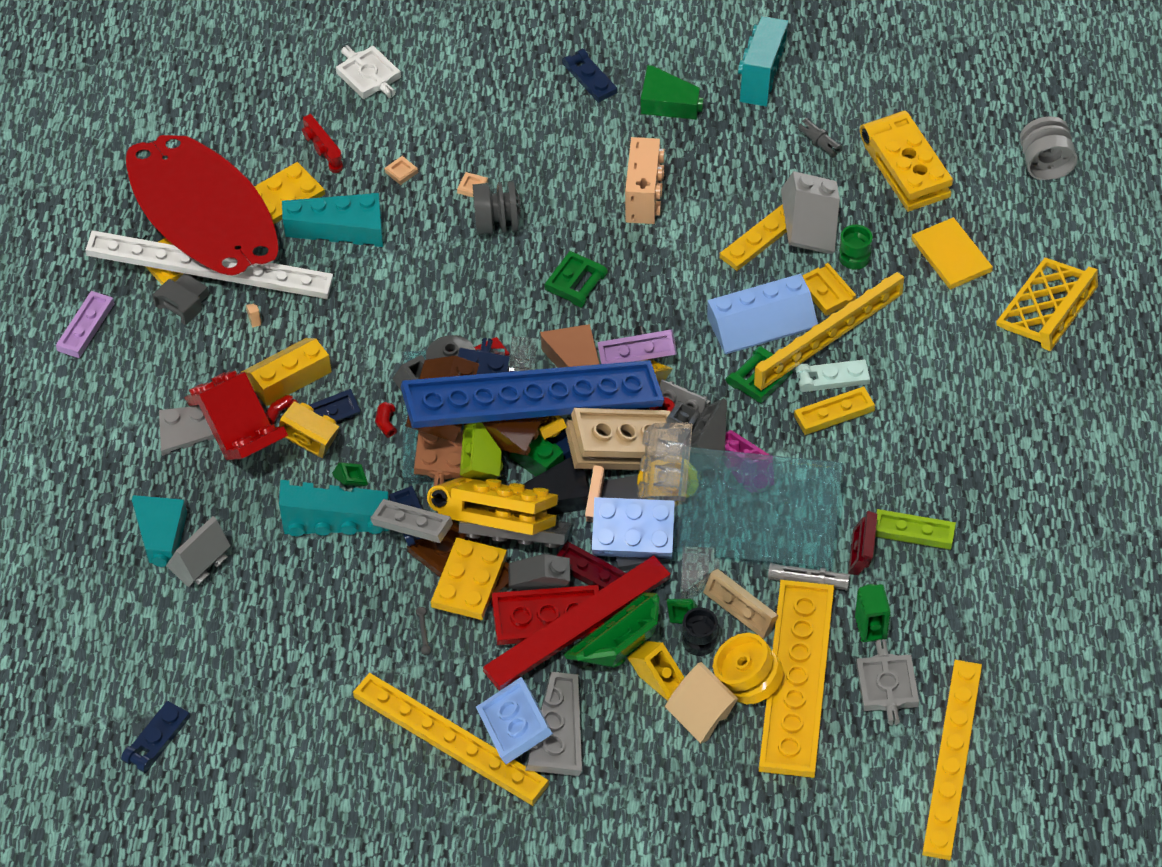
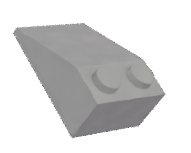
M793 171L781 188L788 243L795 247L833 254L835 252L840 202L837 181Z

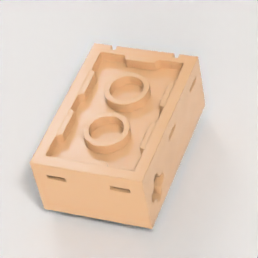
M631 137L625 189V216L627 223L655 224V215L660 216L661 201L657 200H660V197H662L663 183H659V181L664 179V165H660V163H664L665 152L664 149H660V139Z

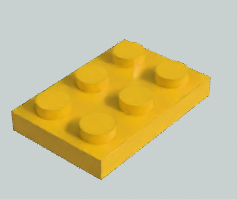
M456 537L431 599V608L483 620L491 595L494 592L506 561L507 550Z

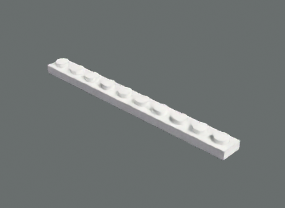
M93 230L86 247V256L328 299L333 281V274L270 262L251 264L240 274L233 276L225 275L204 266L174 245ZM226 258L222 261V265L227 268L234 267L238 263L235 258Z

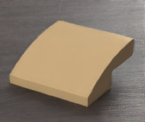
M700 662L682 680L669 698L665 708L701 744L710 738L718 722L728 717L738 698Z

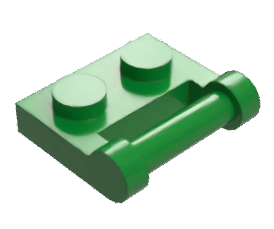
M569 251L545 282V290L569 300L572 304L582 308L587 302V296L599 280H603L606 277L608 270L605 266ZM586 272L592 273L580 291H575L574 288Z
M758 346L753 351V355L735 373L732 372L726 377V382L731 387L741 390L762 404L793 373V369L763 390H760L754 385L755 372L747 380L744 377L759 362L765 361L774 354Z

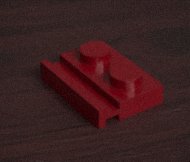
M867 511L866 517H862L853 529L848 574L859 575L871 563L874 552L877 513Z

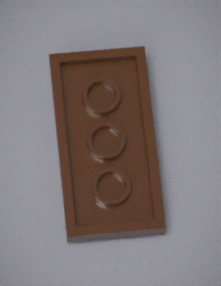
M453 520L451 528L441 543L422 538L415 541L416 544L409 547L407 545V552L439 577L442 575L456 537L481 543L476 538L466 537V533H458L459 525ZM506 561L493 593L506 592L509 589V564Z

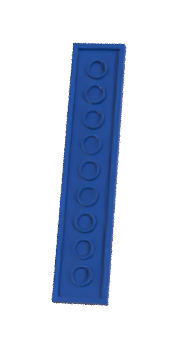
M651 360L404 380L401 383V391L412 428L569 415L574 408L637 409L660 407L664 402Z

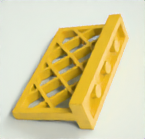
M1044 257L998 318L996 325L1007 331L1041 342L1042 348L1051 351L1097 289L1098 269L1088 266L1083 271ZM1046 267H1050L1056 270L1057 273L1044 275L1043 271ZM1071 276L1079 278L1077 281L1070 283L1065 281V278ZM1059 279L1062 282V285L1049 287L1048 282ZM1044 284L1045 289L1032 292V285ZM1063 291L1067 294L1059 299H1054L1053 294ZM1047 295L1050 298V301L1037 303L1035 299ZM1032 300L1033 305L1020 308V301ZM1052 307L1055 310L1054 313L1044 316L1040 311ZM1037 312L1038 317L1025 320L1023 314ZM1019 316L1021 321L1015 323L1006 320L1008 317ZM1042 324V329L1039 332L1029 329V326Z

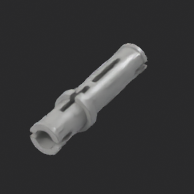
M770 563L768 580L834 585L835 589L848 591L850 574L826 571V568L815 570Z

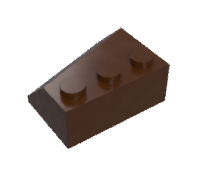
M548 416L482 422V424L500 450L528 456L531 450L529 444L531 440L537 439L539 435L538 427L547 420Z

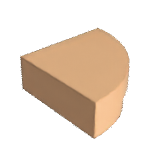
M246 305V311L252 328L260 326L261 318L257 305Z

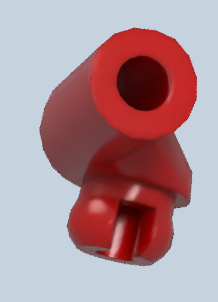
M285 395L271 403L265 413L270 424L275 423L284 409L287 410L294 401L297 403L298 401L293 399L291 395Z
M383 402L377 407L375 424L389 438L397 433V429L389 421L396 409L394 404Z

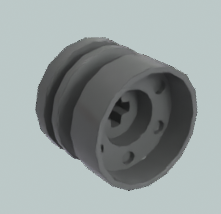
M508 181V192L504 193L502 182H498L496 193H491L488 183L472 184L477 235L493 234L494 222H499L502 233L506 232V221H511L512 232L518 231L521 213L519 194L515 188L514 181Z

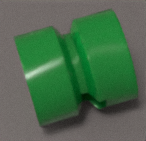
M858 224L849 225L841 232L839 260L848 269H862L870 262L873 236L867 227Z

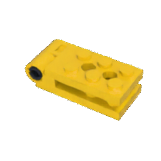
M904 110L860 126V135L864 147L907 212L951 197V191L948 187L952 186L953 178L907 111Z
M459 477L433 486L427 494L429 506L437 511L438 514L450 516L452 520L534 535L556 526V515L547 514L546 509L557 505L558 495L549 493V490L546 488H533V490L525 489V485L518 483L503 485L501 480L497 479L482 481Z

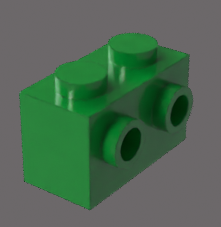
M540 434L536 440H531L529 444L531 450L528 456L508 452L510 459L535 477L564 461L562 449L557 444H552L546 439L544 440Z

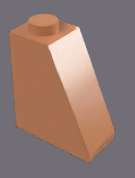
M590 324L540 332L541 349L557 368L599 364Z

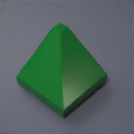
M339 462L332 472L333 477L343 485L362 487L368 485L362 464Z
M667 599L670 623L682 624L684 615L689 610L698 608L694 599Z

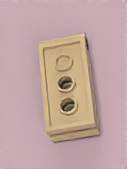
M574 408L571 413L572 420H567V428H565L574 469H593L594 465L611 470H640L647 463L653 461L683 459L678 453L682 444H680L666 422L670 411Z

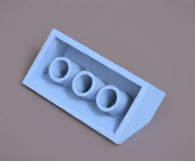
M801 274L710 299L707 303V319L724 354L805 332L818 324L810 290Z

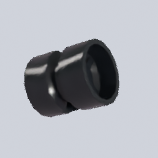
M698 607L689 610L684 615L682 621V643L687 652L695 656H705L716 648L718 620L711 610Z

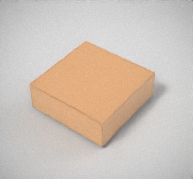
M403 156L384 168L385 173L400 185L418 173V168Z
M465 172L457 188V193L473 197L472 184L488 183V178Z

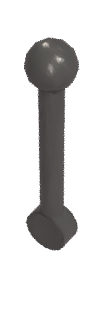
M418 607L416 615L420 620L423 643L421 653L429 655L432 649L428 645L424 617L427 612L425 607Z

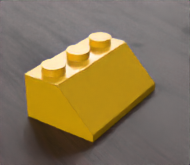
M305 338L241 372L246 373L254 391L267 407L281 397L290 395L332 371L329 354L316 338Z

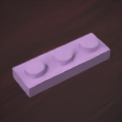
M91 291L57 342V351L80 358L114 306L113 297Z
M673 329L597 342L601 364L634 362L677 354Z

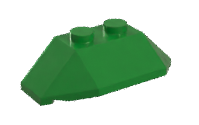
M644 592L564 654L565 658L612 668L623 664L626 661L625 657L634 652L653 636L658 624L660 599L658 594Z

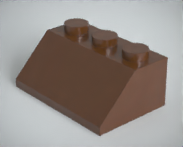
M458 356L428 359L423 363L419 379L476 375L479 363ZM408 416L405 426L412 428ZM462 424L412 429L455 442Z

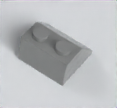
M212 516L175 551L166 565L188 587L194 582L200 585L210 575L207 570L212 565L217 568L228 558L225 553L229 549L230 544L217 519Z

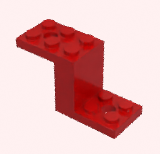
M234 370L219 374L211 379L212 382L202 383L189 389L190 395L184 397L189 406L199 405L226 460L243 459L288 436L284 426L275 427L274 424H270L245 372L237 373Z

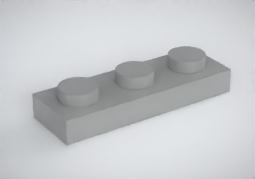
M386 499L382 500L370 518L375 526L441 543L453 524L450 516Z

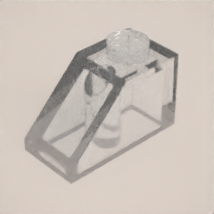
M683 547L681 599H694L700 595L705 589L711 572L719 569L720 558H714L715 548Z

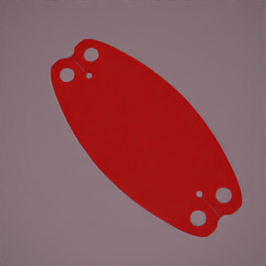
M161 135L156 141L150 143L141 142L129 147L126 153V167L134 196L148 220L174 246L204 266L221 274L232 276L244 272L251 264H265L276 259L278 239L269 210L253 184L228 160L188 136ZM171 139L179 140L181 143L176 148H168L165 145ZM140 150L151 152L148 158L140 159L136 157V153ZM163 155L168 156L167 159H162ZM235 246H241V248L237 250ZM264 246L268 248V253L263 256H257L253 254V249ZM226 258H235L238 263L234 267L227 268L222 265V261Z

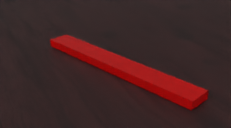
M653 555L483 666V672L500 691L617 614L644 592L649 593L670 579L671 574Z

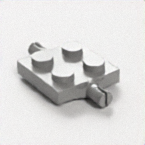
M882 639L881 645V640H877L875 642L877 655L856 660L863 711H887L888 724L893 725L894 720V725L900 723L899 709L919 706L911 655L888 654L887 641Z

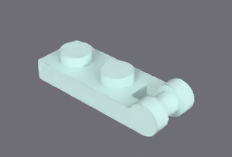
M865 359L813 366L800 364L795 369L797 377L800 378L799 388L801 392L870 384ZM816 376L817 379L813 380L810 377Z

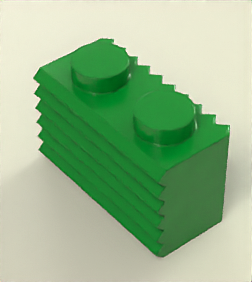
M867 584L858 589L855 619L858 632H860V641L862 642L887 639L891 611L885 588L882 584Z

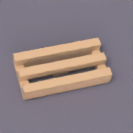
M594 465L585 512L586 522H593L594 497L601 498L605 478V471L602 466Z

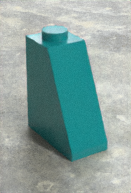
M133 495L132 503L148 561L156 566L164 567L180 546L187 517L184 499Z

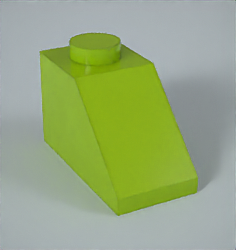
M482 422L469 423L463 428L460 476L486 481V479H495L500 476L503 462L501 460L502 451Z

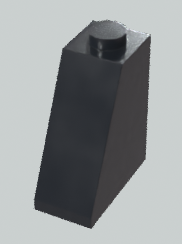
M572 456L523 484L525 489L546 488L549 490V493L558 495L557 505L546 509L547 514L556 515L586 510L589 490L584 469H574Z

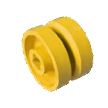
M750 632L733 636L723 643L714 656L712 666L715 676L738 698L737 702L746 705L756 704L769 698L778 689L784 672L781 661L771 651L769 645L759 635Z

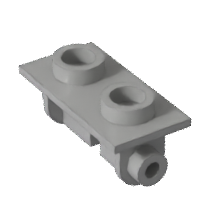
M661 380L660 389L663 397L671 399L675 405L678 401H681L702 413L705 406L711 404L707 396L703 397L676 385L673 381Z

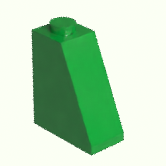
M647 65L641 95V114L697 120L698 112L703 111L704 98H700V88L659 68Z

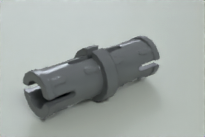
M809 118L802 120L808 126V129L801 123L799 124L798 130L809 137L813 145L816 147L820 146L830 157L833 158L838 155L832 150V147L841 152L842 145L829 137L825 129L818 128Z

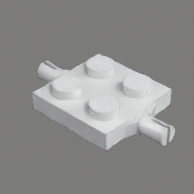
M346 45V48H342L341 53L347 57V60L336 66V73L361 98L365 99L377 91L384 92L388 98L395 95L396 91L389 84L400 79L401 72L379 50L371 46L364 51L356 53L348 45Z

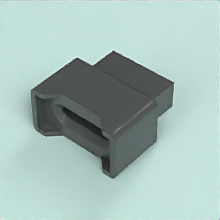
M184 273L175 282L168 279L152 294L155 307L158 309L167 308L181 317V323L187 325L202 311L201 302L209 295L207 286Z

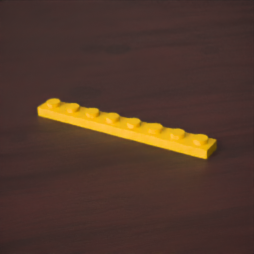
M896 272L890 277L883 279L881 283L872 289H868L862 296L854 301H850L844 308L836 313H832L826 320L813 326L811 330L802 336L795 338L792 343L783 349L777 350L774 355L765 361L759 362L755 367L754 385L763 390L903 294L904 276Z
M961 660L954 661L923 856L951 861L982 664Z
M370 672L353 691V696L358 701L532 806L549 786L548 779L534 771H526V766L516 760L505 764L496 748Z

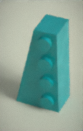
M761 16L758 25L754 24L752 36L749 37L748 48H745L743 60H740L738 74H742L739 102L767 107L769 92L771 93L774 76L777 74L779 60H781L786 43L789 20Z
M379 193L282 201L285 237L317 240L318 238L327 239L329 242L339 243V241H346L357 245L365 243L374 244L376 247H383Z
M280 479L279 508L284 534L301 536L303 534L316 533L317 535L325 536L329 533L352 535L356 532L379 534L382 531H389V529L373 525L370 519L382 500H389L388 491L353 488L350 492L335 485H329L328 489L314 488V483L303 482L302 486L290 485V480Z

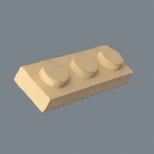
M719 569L712 571L703 593L761 638H766L771 633L778 614Z

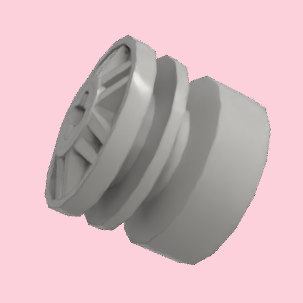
M1041 117L1031 121L1021 131L1020 144L1025 155L1028 172L1032 177L1037 180L1059 179L1073 171L1077 165L1078 156L1066 121L1059 117Z

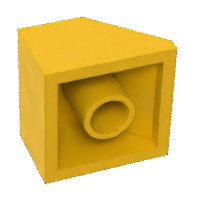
M295 401L283 414L279 423V427L284 426L288 434L284 438L321 458L325 456L339 430V426L336 425L337 422L326 415L322 417L316 414L314 409L308 404L302 402L299 404Z

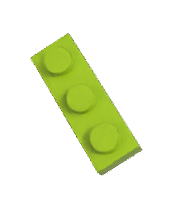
M877 509L875 537L951 550L956 522Z

